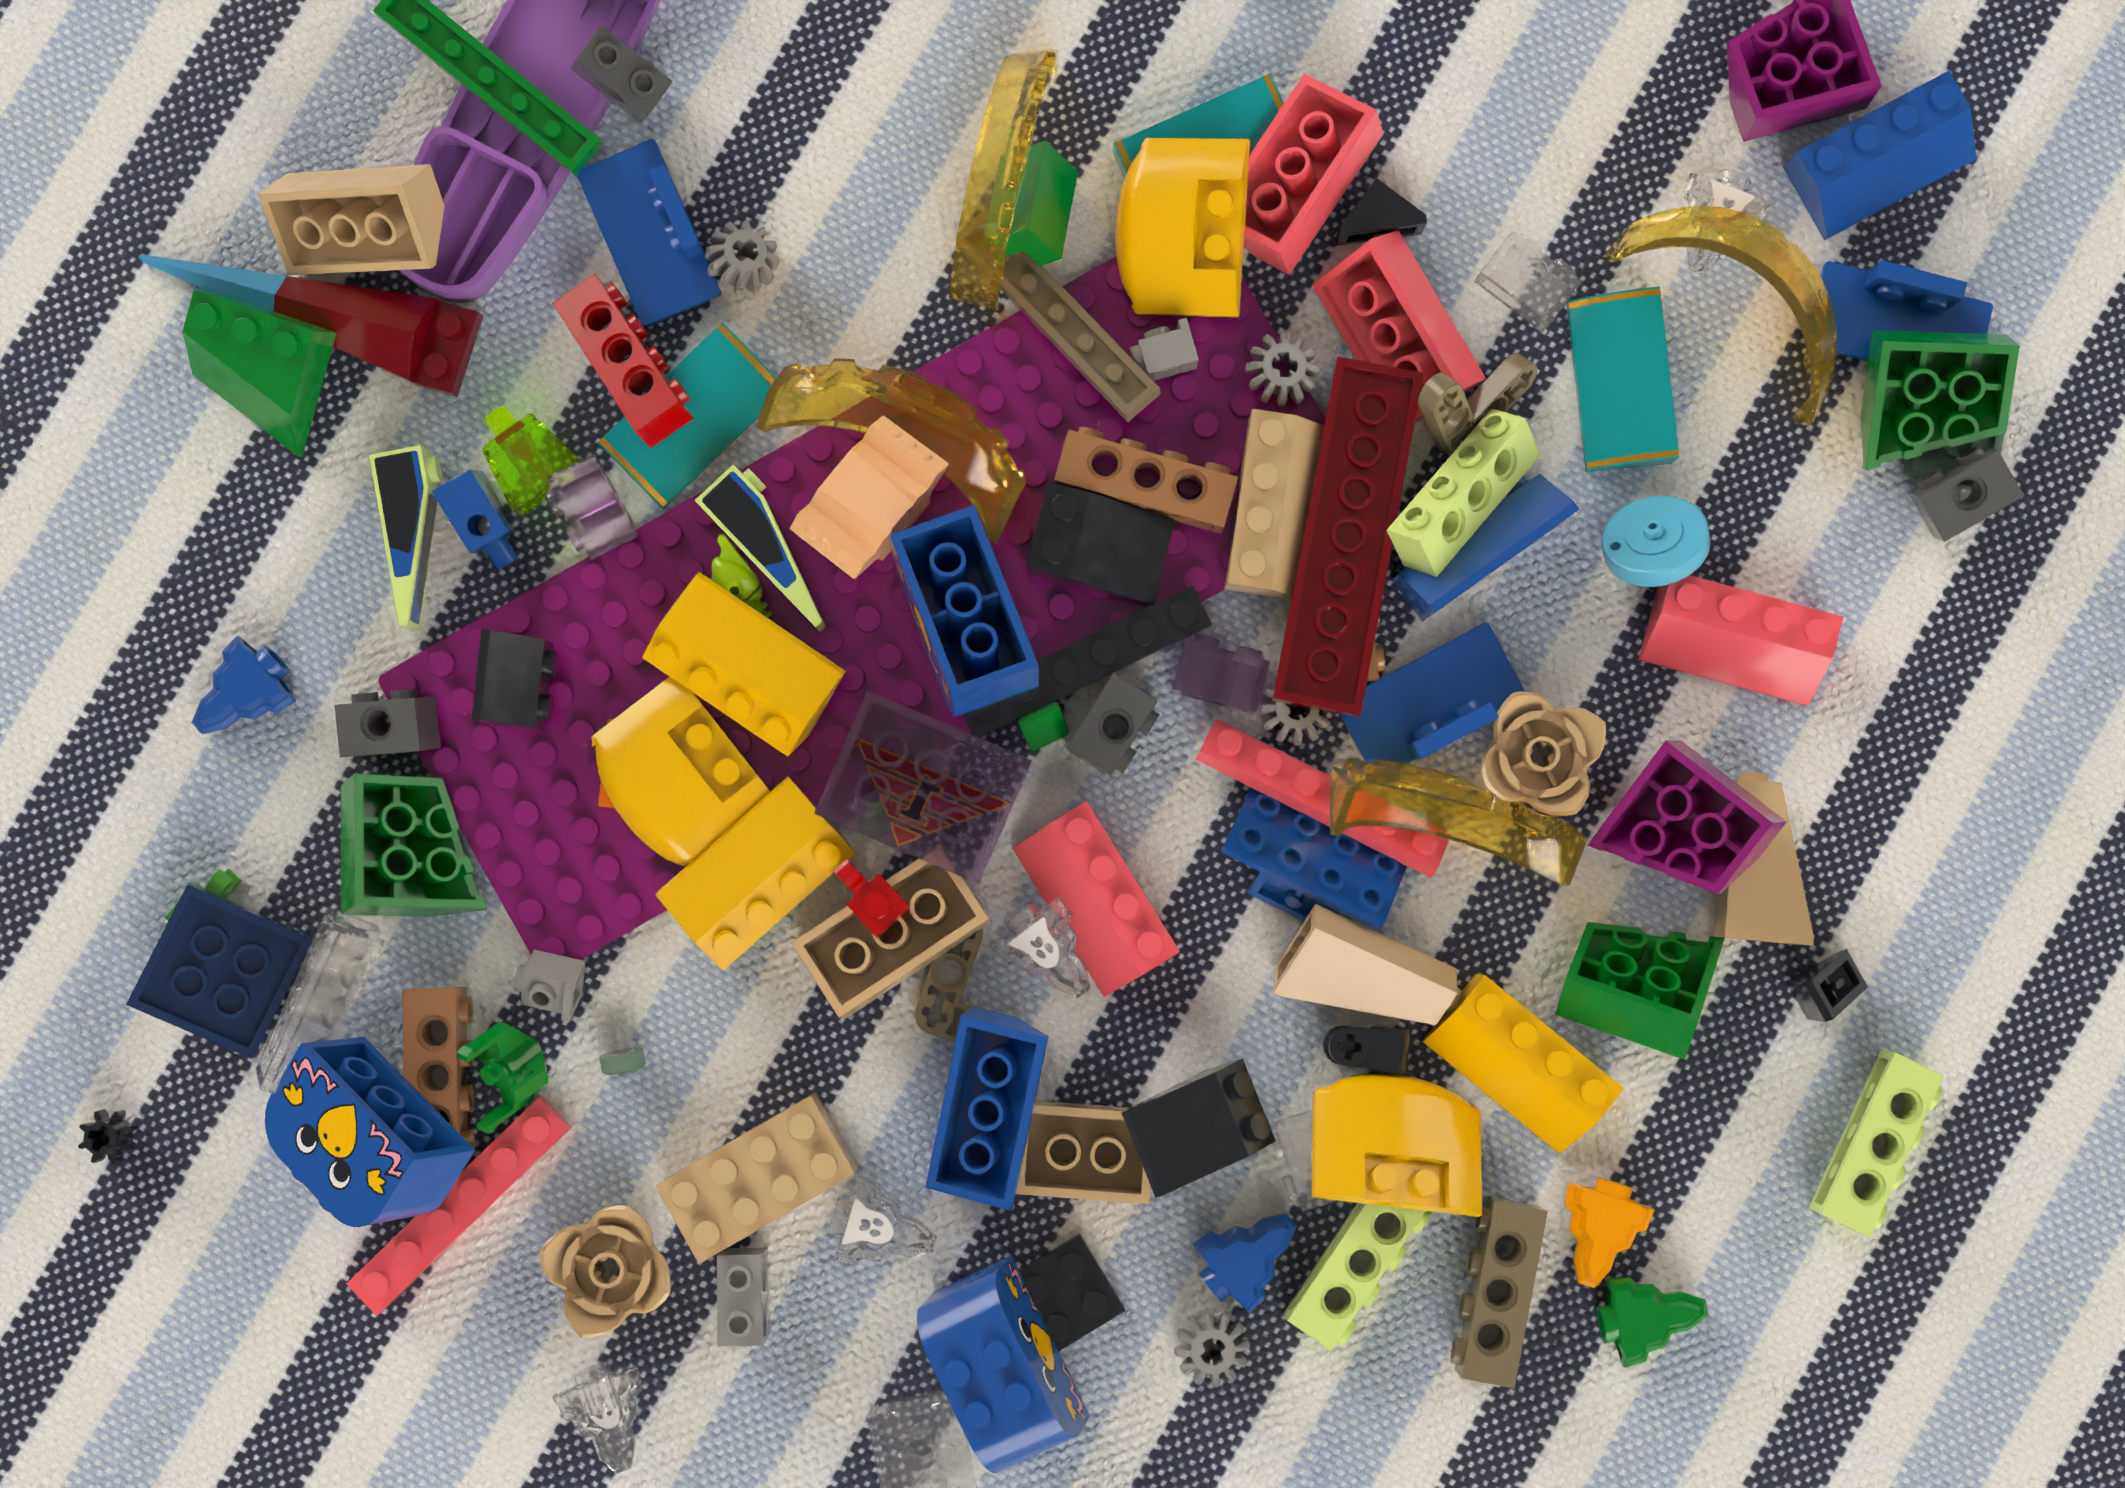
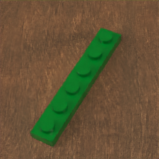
M381 0L374 8L373 12L378 18L574 176L580 172L603 144L600 138L429 0Z

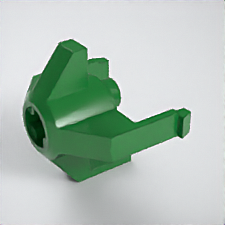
M497 1023L466 1046L463 1045L457 1052L458 1058L466 1062H470L478 1056V1059L485 1063L484 1067L479 1071L482 1080L487 1085H495L500 1090L503 1103L477 1123L478 1130L487 1134L495 1132V1127L531 1101L532 1094L549 1082L544 1053L538 1042L506 1023Z

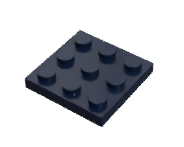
M188 882L126 1005L253 1059L313 941V937Z

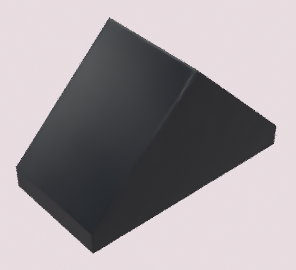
M1376 178L1340 225L1335 237L1336 246L1367 242L1372 238L1398 230L1402 237L1421 235L1427 224L1426 214Z
M1847 949L1835 953L1786 980L1806 1018L1821 1022L1833 1020L1868 988Z

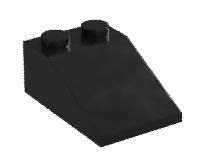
M1048 482L1026 566L1027 574L1153 605L1175 520L1091 492Z
M1243 1058L1204 1070L1122 1112L1155 1198L1249 1157L1276 1142Z

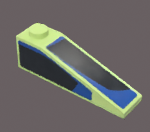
M421 445L369 455L398 625L410 631L419 629L438 501L432 491L438 488L437 482L442 481V469L438 457L432 456V453Z
M732 465L695 499L696 503L814 627L821 632L826 627V624L768 501L761 494L766 486L749 468L741 473Z

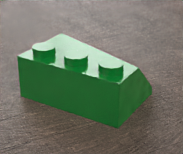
M194 289L182 331L192 375L296 456L302 457L337 333L220 292Z
M1872 330L1861 408L1864 469L1877 468L1881 466V463L1900 458L1907 460L1922 456L1923 452L1949 445L1955 447L2006 433L2020 346L2009 336L2003 334Z
M353 774L341 785V915L432 917L487 909L483 895H479L472 875L474 868L470 857L466 856L458 834L459 825L443 778Z
M1587 922L1567 973L1555 1015L1685 1060L1725 938L1709 936L1707 942L1686 940V933L1669 931L1667 937L1646 935L1641 928Z

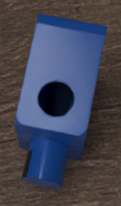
M470 469L432 491L470 553L483 551L495 572L518 560L506 538L515 533L516 530L483 471ZM483 516L490 523L489 531L484 535L478 530V522Z

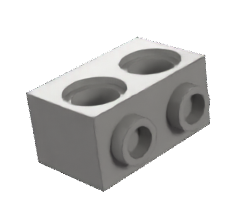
M726 1248L717 1255V1347L763 1346L769 1337L768 1248Z

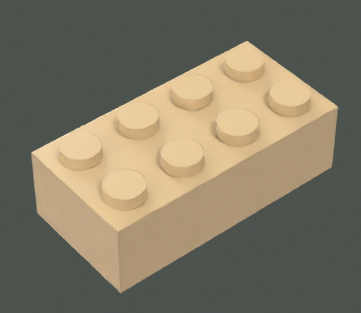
M941 845L935 847L886 880L911 908L878 938L846 906L791 943L839 1018H848L992 922L955 863Z
M815 1092L655 1185L697 1262L700 1264L854 1175L859 1167L818 1094Z

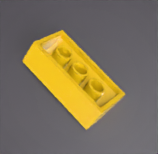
M700 572L695 575L660 622L642 656L644 660L787 757L810 735L846 672Z
M788 776L655 894L692 941L724 971L830 877L838 866L846 859L849 860L856 852L844 835Z
M1476 974L1460 993L1455 1008L1451 1012H1445L1438 1023L1434 1025L1422 1040L1425 1045L1559 1154L1596 1125L1624 1090L1615 1080L1486 975Z

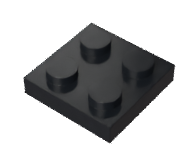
M1080 1233L1019 1269L1032 1302L1036 1304L1045 1322L1044 1326L1048 1335L1054 1341L1058 1351L1063 1350L1125 1312V1307Z

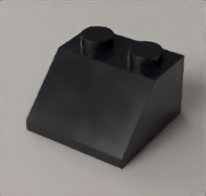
M481 629L471 719L495 726L544 730L545 721H550L552 718L554 706L553 695L548 694L550 677H555L558 669V652L553 651L554 644L545 639Z

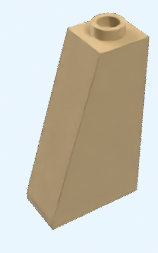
M1741 772L1740 779L1732 780L1782 817L1787 823L1763 854L1721 894H1717L1713 936L1813 946L1814 935L1782 783L1767 781V773Z
M1318 904L1314 905L1274 968L1273 993L1281 997L1436 1025L1445 1011L1451 1012L1460 997V988L1457 987L1456 968Z

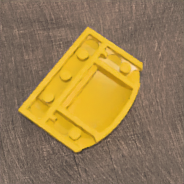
M1146 138L1140 146L1142 149L1131 163L1125 176L1120 193L1115 226L1116 257L1122 284L1133 302L1131 306L1137 315L1239 317L1250 140Z
M668 677L592 736V747L596 745L598 773L606 793L617 812L630 829L648 847L666 860L684 867L697 858L725 831L770 793V790L694 693L671 677Z
M1398 1074L1354 1075L1343 1078L1327 1088L1322 1086L1313 1091L1312 1198L1473 1217L1482 1216L1481 1111L1473 1104L1470 1105L1458 1094L1442 1086L1415 1077Z

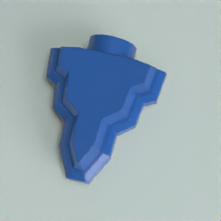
M236 636L222 651L224 661L213 673V689L200 700L191 723L201 734H208L229 728L241 717L256 720L268 711L279 714L296 702L287 685L282 680L290 673V669L269 647L264 646L257 652L244 639Z
M1287 1213L1262 1218L1249 1229L1233 1226L1222 1234L1210 1231L1192 1244L1207 1265L1199 1273L1200 1277L1221 1302L1231 1295L1248 1313H1251L1265 1298L1264 1287L1275 1276L1274 1260L1288 1248L1297 1225Z

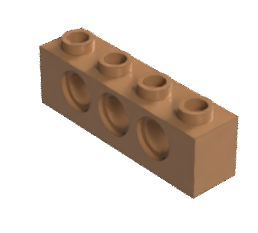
M1079 427L1078 432L1068 429L1054 484L1091 492L1180 523L1222 534L1238 480L1237 476L1230 475V468L1212 462H1206L1205 467L1187 463L1189 458L1186 455L1174 451L1164 450L1162 455L1145 451L1147 447L1145 444L1131 439H1121L1120 444L1103 439L1104 433L1088 427ZM1102 456L1112 458L1117 465L1116 471L1109 476L1098 475L1092 468V464L1097 458ZM1142 468H1150L1158 474L1159 482L1151 488L1141 487L1135 481V473ZM1183 480H1193L1200 486L1201 494L1196 499L1186 500L1178 494L1177 485Z
M466 987L403 989V1077L435 1110L440 1109L444 1111L449 1117V1124L475 1148L473 1129H468V1111L473 1110L474 1089L472 1085H467V1067L472 1066L473 1060L466 1062L459 1059L457 1052L463 1045L466 1046L472 1042L467 1040V1023H470L473 1017L471 996H466ZM437 1020L442 1021L448 1028V1038L443 1044L435 1042L431 1036V1027ZM437 1064L443 1066L449 1074V1081L445 1088L437 1087L432 1081L431 1073Z

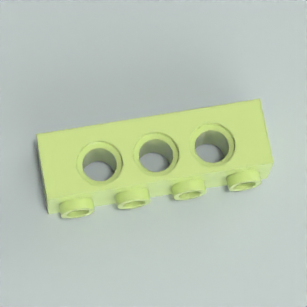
M1491 408L1390 525L1387 532L1403 566L1437 577L1538 459L1540 453L1526 418Z
M1881 1050L1808 1209L1870 1238L1873 1230L1877 1231L1886 1218L1887 1207L1885 1204L1891 1191L1896 1190L1904 1179L1906 1168L1903 1166L1909 1151L1914 1150L1923 1137L1924 1127L1921 1125L1928 1110H1932L1941 1098L1942 1086L1940 1084L1944 1075L1896 1052ZM1901 1093L1905 1099V1108L1902 1113L1895 1116L1891 1111V1101L1895 1095ZM1883 1133L1887 1139V1147L1881 1155L1876 1156L1872 1149V1143L1877 1135ZM1866 1174L1869 1180L1868 1189L1864 1194L1857 1196L1854 1192V1182L1859 1175Z
M1357 1203L1283 1313L1287 1321L1330 1351L1334 1349L1337 1343L1344 1345L1356 1328L1357 1323L1353 1321L1354 1317L1362 1305L1368 1308L1375 1301L1382 1287L1378 1284V1281L1387 1268L1393 1271L1399 1265L1406 1253V1248L1403 1247V1244L1411 1232L1418 1234L1422 1230L1431 1212ZM1382 1213H1393L1396 1217L1394 1230L1386 1235L1376 1233L1374 1229L1376 1218ZM1358 1250H1367L1372 1256L1370 1266L1363 1271H1354L1349 1266L1350 1257ZM1334 1287H1341L1347 1291L1345 1303L1338 1308L1327 1307L1324 1302L1326 1293Z

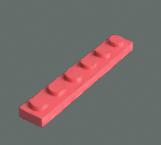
M1218 719L1214 721L1196 758L1197 761L1397 860L1429 878H1432L1437 871L1451 837Z
M543 1096L538 1097L461 1172L442 1204L430 1213L414 1217L346 1283L348 1287L376 1316L382 1313L572 1127Z

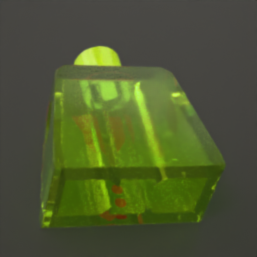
M504 405L496 408L485 417L484 421L496 438L484 445L482 452L508 505L521 517L588 470L587 466L532 413L527 414L517 422Z

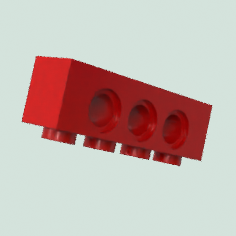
M594 273L552 303L635 433L650 448L694 419L685 406L691 400L689 395L676 378L671 381L668 380L664 371L670 368L655 346L650 349L647 348L643 339L649 336L634 314L629 317L626 316L622 308L628 305V303L614 283L606 287ZM607 323H610L606 329L601 331ZM631 354V356L629 357L628 360H626L625 362H622V360L624 359V357H626L627 355ZM652 386L648 393L642 395L647 387Z

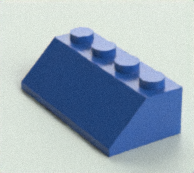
M1949 70L1797 151L1785 163L1783 169L1824 241L1977 159L1971 107Z
M1538 474L1530 481L1523 475L1506 495L1507 497L1499 503L1437 577L1403 566L1401 561L1397 564L1401 572L1392 581L1423 622L1577 512L1579 507L1541 474Z
M975 1006L960 1016L925 1188L1009 1211L1013 1209L1047 1048L1048 1035L1017 1017Z

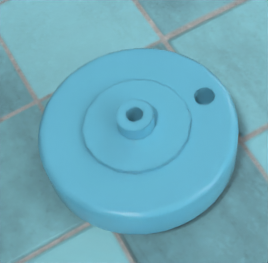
M1671 496L1647 497L1624 506L1609 519L1601 536L1602 551L1609 570L1624 582L1644 587L1671 584L1692 574L1706 559L1711 541L1708 523L1702 511L1691 502Z

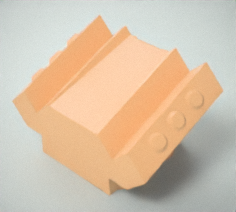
M883 415L870 425L863 439L851 448L817 489L811 502L797 514L789 529L855 579L875 560L880 559L883 561L891 552L890 534L910 528L928 507L931 493L949 463Z

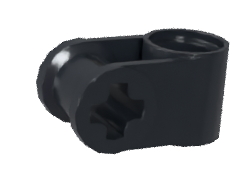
M1336 1026L1325 1035L1323 1051L1326 1057L1335 1064L1367 1068L1369 1071L1407 1074L1411 1030L1371 1026V1028ZM1347 1034L1348 1041L1355 1042L1354 1051H1347L1344 1058L1343 1051L1336 1050L1337 1041H1344Z

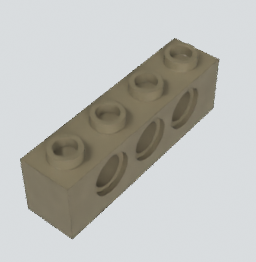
M1488 1196L1486 1206L1482 1205V1216L1476 1217L1475 1230L1481 1232L1478 1249H1471L1469 1254L1467 1275L1472 1276L1470 1292L1463 1293L1461 1297L1459 1319L1464 1320L1461 1338H1454L1450 1355L1451 1364H1456L1455 1371L1461 1378L1515 1389L1548 1213L1547 1210L1540 1206ZM1505 1235L1513 1236L1515 1240L1513 1252L1506 1257H1498L1495 1253L1497 1240ZM1494 1280H1505L1507 1285L1505 1295L1497 1301L1488 1300L1486 1295L1488 1285ZM1487 1324H1496L1499 1330L1496 1340L1491 1344H1480L1478 1341L1480 1329Z

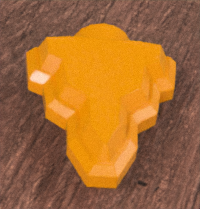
M1597 1177L1595 1188L1568 1183L1564 1206L1571 1211L1569 1230L1577 1240L1573 1262L1579 1284L1595 1288L1611 1271L1616 1253L1629 1249L1636 1233L1647 1230L1655 1210L1648 1205L1639 1204L1631 1200L1632 1187L1601 1177Z

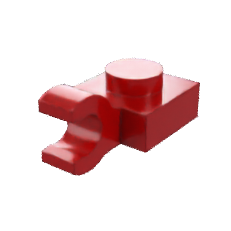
M847 859L834 870V873L855 894L846 905L877 938L911 908L880 874L869 882L851 861Z

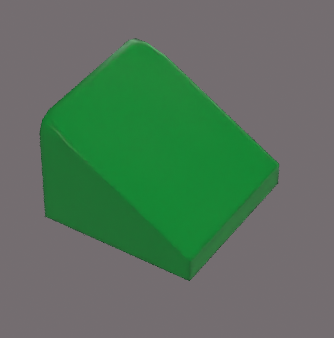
M1054 701L1018 718L1019 720L1017 721L1032 751L1045 747L1069 734V728L1058 703Z

